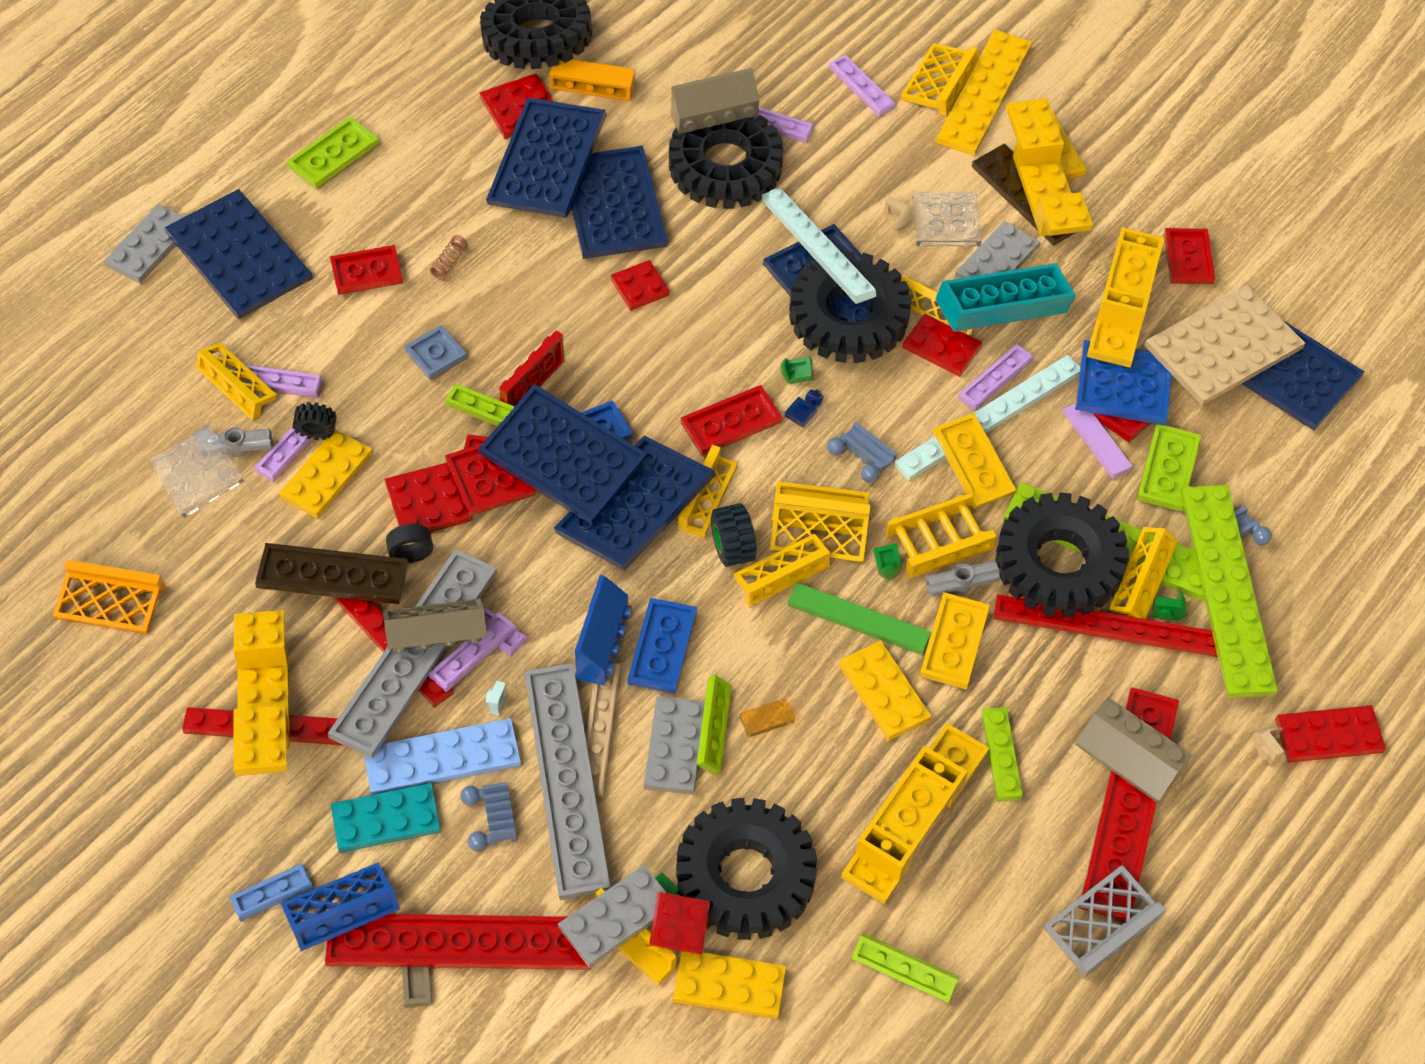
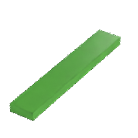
M796 583L788 600V606L921 655H923L931 636V631L800 583Z

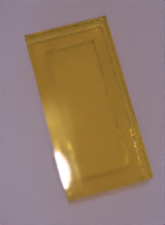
M786 699L739 714L748 738L792 724L795 720Z

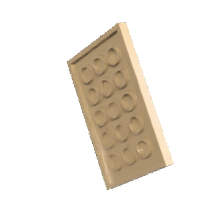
M1245 285L1147 339L1144 346L1203 406L1304 348L1305 342L1248 285Z

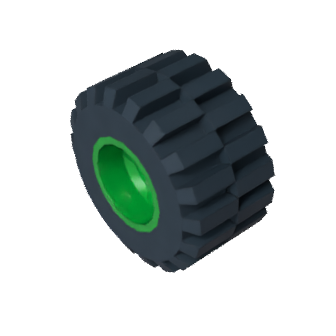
M739 503L713 509L711 514L712 535L717 554L723 565L729 567L754 561L757 552L756 538L750 515L745 506Z

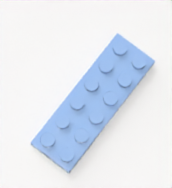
M511 718L385 743L381 745L373 759L364 755L371 795L429 783L436 784L521 766Z

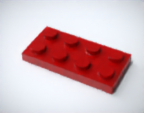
M556 330L551 336H547L542 345L536 351L531 352L528 360L523 365H519L514 374L501 384L499 388L500 401L515 407L534 384L541 387L565 362L562 333Z
M759 385L681 417L680 423L700 455L703 456L709 453L712 445L722 448L782 423V416L763 387Z
M1372 705L1278 714L1275 718L1277 727L1283 728L1279 735L1287 763L1380 754L1386 750Z

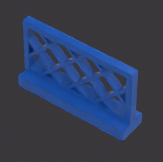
M379 862L281 903L300 951L309 949L400 910L394 889L389 884ZM377 873L373 880H366V877ZM352 885L349 891L341 890L342 887ZM360 886L368 887L364 893L357 892ZM327 895L324 901L317 900V898ZM335 897L343 898L340 903L332 902ZM297 906H303V907L300 909V911H291V910H290V909L295 908V907H297ZM311 907L318 908L315 914L307 912Z

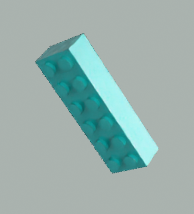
M1057 263L945 280L942 282L935 300L953 332L1064 314L1068 312L1076 295Z

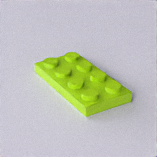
M348 117L287 160V166L317 189L379 144V139L352 117Z
M1156 424L1136 500L1182 512L1184 506L1180 492L1182 487H1189L1201 438L1200 434Z

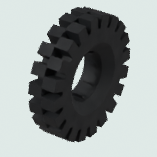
M494 0V3L489 2L484 7L485 11H482L480 16L482 41L486 53L489 52V56L495 61L500 59V63L506 66L514 62V68L524 69L527 63H530L531 69H542V62H546L548 67L558 65V58L566 63L573 59V54L579 56L585 51L584 46L588 47L591 42V13L586 0ZM533 20L553 21L551 24L540 28H524L519 26L522 23Z
M758 115L754 120L752 116L681 134L675 128L672 132V139L670 138L669 171H671V178L674 184L678 183V189L684 195L690 192L691 200L700 203L706 197V206L716 208L718 201L723 200V209H734V200L736 199L741 208L751 205V197L757 202L762 200V194L773 190L776 187V181L780 180L784 150L781 136H778V130L773 124L767 126L768 119L762 115ZM728 143L742 148L746 152V158L737 164L720 165L709 160L706 157V151L714 145Z
M844 251V256L876 289V297L865 300L869 308L872 309V313H869L868 317L864 320L845 322L834 317L830 310L827 309V306L834 299L848 295L814 259L811 261L810 268L804 266L799 272L798 278H795L790 296V323L794 325V333L797 338L801 339L804 337L803 345L811 351L818 346V355L826 359L829 358L832 352H835V361L846 363L848 354H852L854 363L865 362L866 353L874 360L882 357L883 349L888 353L896 347L897 341L901 342L905 335L911 309L909 287L906 281L901 282L902 275L896 268L889 271V263L881 258L873 265L874 255L863 253L860 261H856L855 251Z
M1061 492L1057 501H1054L1052 493L1040 494L1038 503L1031 497L1023 501L1021 508L1016 506L1009 513L1008 520L1005 519L1002 525L995 558L998 568L1001 569L999 575L1003 585L1011 584L1009 593L1016 600L1024 595V605L1032 610H1035L1038 604L1043 605L1042 614L1054 616L1056 609H1061L1062 617H1074L1076 609H1079L1083 616L1092 613L1095 604L1099 608L1107 604L1110 596L1114 597L1120 587L1129 559V548H1125L1127 544L1125 532H1118L1120 523L1114 516L1105 519L1107 509L1097 504L1091 510L1088 508L1091 500L1079 496L1077 503H1072L1071 493ZM1048 541H1066L1076 546L1082 552V557L1085 558L1086 564H1082L1081 568L1075 572L1059 573L1047 568L1040 561L1041 558L1037 555V549H1041L1042 544Z
M744 798L731 799V806L726 807L723 801L712 805L710 814L702 811L694 818V826L688 825L682 835V843H679L676 878L680 896L709 901L706 928L709 929L711 925L716 926V934L727 938L730 932L738 933L737 940H750L752 933H758L759 939L772 936V931L775 928L780 932L791 926L793 917L798 920L803 914L806 903H810L814 891L817 856L816 849L812 848L813 840L807 830L801 831L802 822L793 814L789 818L785 817V808L775 803L771 809L765 808L766 800L753 798L752 805H745ZM739 849L758 851L763 854L764 858L766 857L772 865L770 875H773V877L758 890H736L730 887L728 882L725 883L720 875L722 872V865L720 863L723 858Z

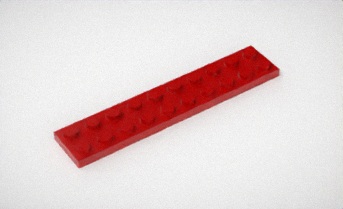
M1131 687L1125 709L1171 740L1179 700ZM1112 770L1110 771L1081 896L1121 865L1138 883L1141 876L1157 802ZM1121 874L1113 880V889L1128 890V882ZM1097 892L1094 895L1093 904L1108 906L1109 893ZM1113 894L1112 906L1127 908V896ZM1131 896L1130 909H1133L1136 897ZM1078 907L1079 909L1089 911V908ZM1093 909V913L1108 916V911ZM1112 912L1111 918L1126 922V913Z
M388 914L327 940L325 954L326 966L591 970V967L587 966L558 927V923L567 918L565 916Z

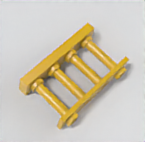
M972 493L958 495L952 500L902 517H894L887 522L886 537L898 535L910 557L907 559L905 570L909 579L994 549L997 538L994 530L981 531L970 512L974 498ZM961 513L973 536L966 539L960 538L949 517ZM940 520L952 543L943 547L939 546L927 524ZM919 528L931 551L923 554L918 553L906 531Z

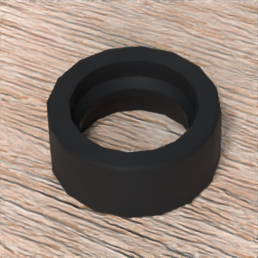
M421 524L398 526L386 536L389 557L408 559V563H414L427 558L433 552L431 532Z

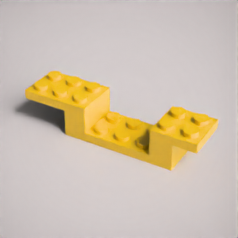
M1048 98L1007 103L1006 111L1016 137L1013 159L1039 235L1053 236L1091 231L1093 223L1081 192L1071 193L1060 163L1064 143Z
M1121 228L1086 357L1131 367L1164 237Z
M284 610L234 614V655L238 670V709H234V775L244 776L286 772L287 750H290L288 650L285 638Z
M946 723L929 748L923 746L858 839L855 855L841 873V878L885 905L911 867L914 852L946 806L951 808L987 755L989 747Z

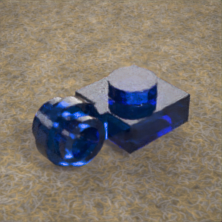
M817 389L809 390L805 400L798 397L785 411V417L804 428L817 413L816 407H819L824 399L821 391Z

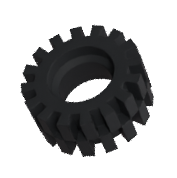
M307 402L306 405L302 403L295 409L292 428L295 429V433H300L299 436H307L306 439L313 437L314 440H319V438L325 440L326 437L330 438L334 434L337 418L336 412L332 411L331 407L326 408L327 405L325 404L319 406V403L316 402L314 405L311 402Z

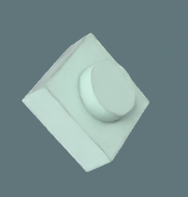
M496 681L494 688L488 690L486 703L489 705V713L499 716L507 696L506 683Z

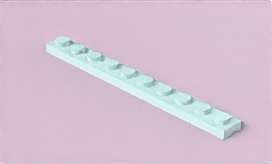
M781 188L762 194L763 203L856 304L876 297V289Z
M1066 355L974 412L985 434L1078 377L1080 366L1069 355ZM933 437L896 460L895 467L908 481H911L945 460L946 456L937 439Z

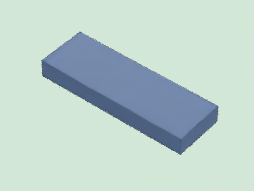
M299 864L229 897L241 922L313 889V886L303 864Z

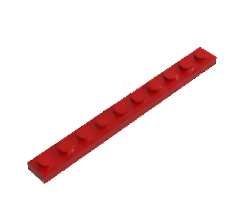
M997 594L993 617L996 620L1218 657L1212 630L1095 610L1082 616L1079 609H1076L1074 617H1062L1061 609H1056L1054 616L1042 614L1043 605L1038 604L1035 610H1032L1024 605V598L1016 600L1012 596Z

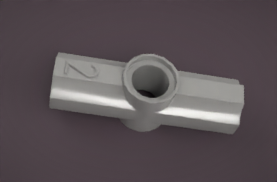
M232 427L226 430L225 433L201 435L199 437V444L202 456L229 453L231 456L241 457L248 451L272 449L273 440L270 428L243 431L241 428Z
M994 561L971 566L962 563L956 565L954 570L925 577L926 589L931 597L942 595L943 592L965 594L972 587L1000 580L999 568Z

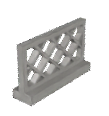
M1121 865L1045 924L1043 928L1078 968V974L1084 979L1162 918L1166 909L1160 902L1155 903L1124 866ZM1121 874L1128 882V890L1113 889V880ZM1097 892L1109 893L1108 906L1093 904L1094 895ZM1113 894L1127 896V908L1112 906ZM1131 896L1141 897L1147 906L1142 910L1130 909ZM1078 907L1089 908V921L1074 919V910ZM1093 909L1108 911L1107 923L1093 922ZM1112 912L1126 913V923L1123 925L1111 924ZM1059 922L1070 924L1069 936L1058 935L1052 927ZM1073 925L1088 926V939L1073 937ZM1092 927L1106 928V938L1103 941L1091 939ZM1072 942L1087 944V953L1080 959L1072 951Z

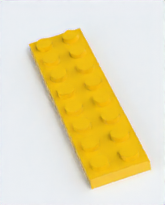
M994 29L937 135V144L975 156L1031 49V41Z

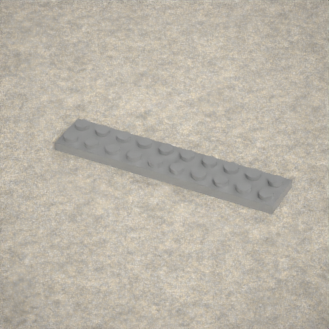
M455 549L416 606L479 599L496 576L497 568ZM442 643L433 644V647L427 649H418V646L408 647V650L403 652H393V649L388 650L387 647L328 732L329 738L373 759L448 646H444Z
M569 663L525 671L559 899L565 900L592 895L600 888L606 891L610 888L574 665Z

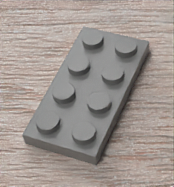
M158 204L104 260L105 266L141 284L176 246L165 233V227L184 216Z
M1004 221L956 270L955 278L1019 269L1038 249L1040 241Z
M656 697L644 789L694 795L697 773L696 763L705 702Z
M643 865L558 923V927L590 968L652 925L657 893L666 892L646 866Z

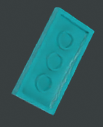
M431 783L330 803L339 853L441 833Z

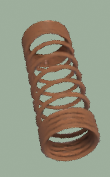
M454 235L448 245L445 246V249L430 268V272L437 279H444L450 271L449 268H452V264L456 262L455 259L459 258L458 255H461V251H464L468 245L465 238L460 235ZM450 246L460 251V254H457L455 251L451 250ZM447 250L457 255V258H454L453 256L448 254ZM444 254L454 259V262H451L450 260L445 258ZM441 258L449 262L451 266H448L447 264L443 263Z

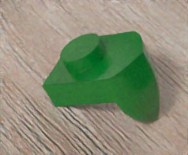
M811 357L792 360L785 358L781 363L780 372L789 384L812 381L813 361Z
M897 543L873 548L878 574L886 579L897 577L902 570Z
M1180 589L1177 592V599L1156 597L1152 607V617L1160 618L1161 620H1180L1187 616V602Z

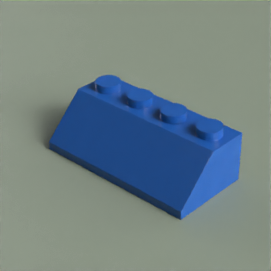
M604 575L599 576L575 649L576 680L605 685L608 676L612 677L613 659L618 657L620 652L619 639L624 638L626 632V624L624 623L626 619H630L632 613V605H629L628 594Z

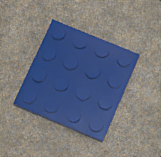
M1084 340L1075 410L1166 426L1171 372L1150 351L1135 349L1130 368L1086 357L1091 341Z

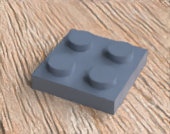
M442 325L404 346L407 355L429 380L467 359V353Z

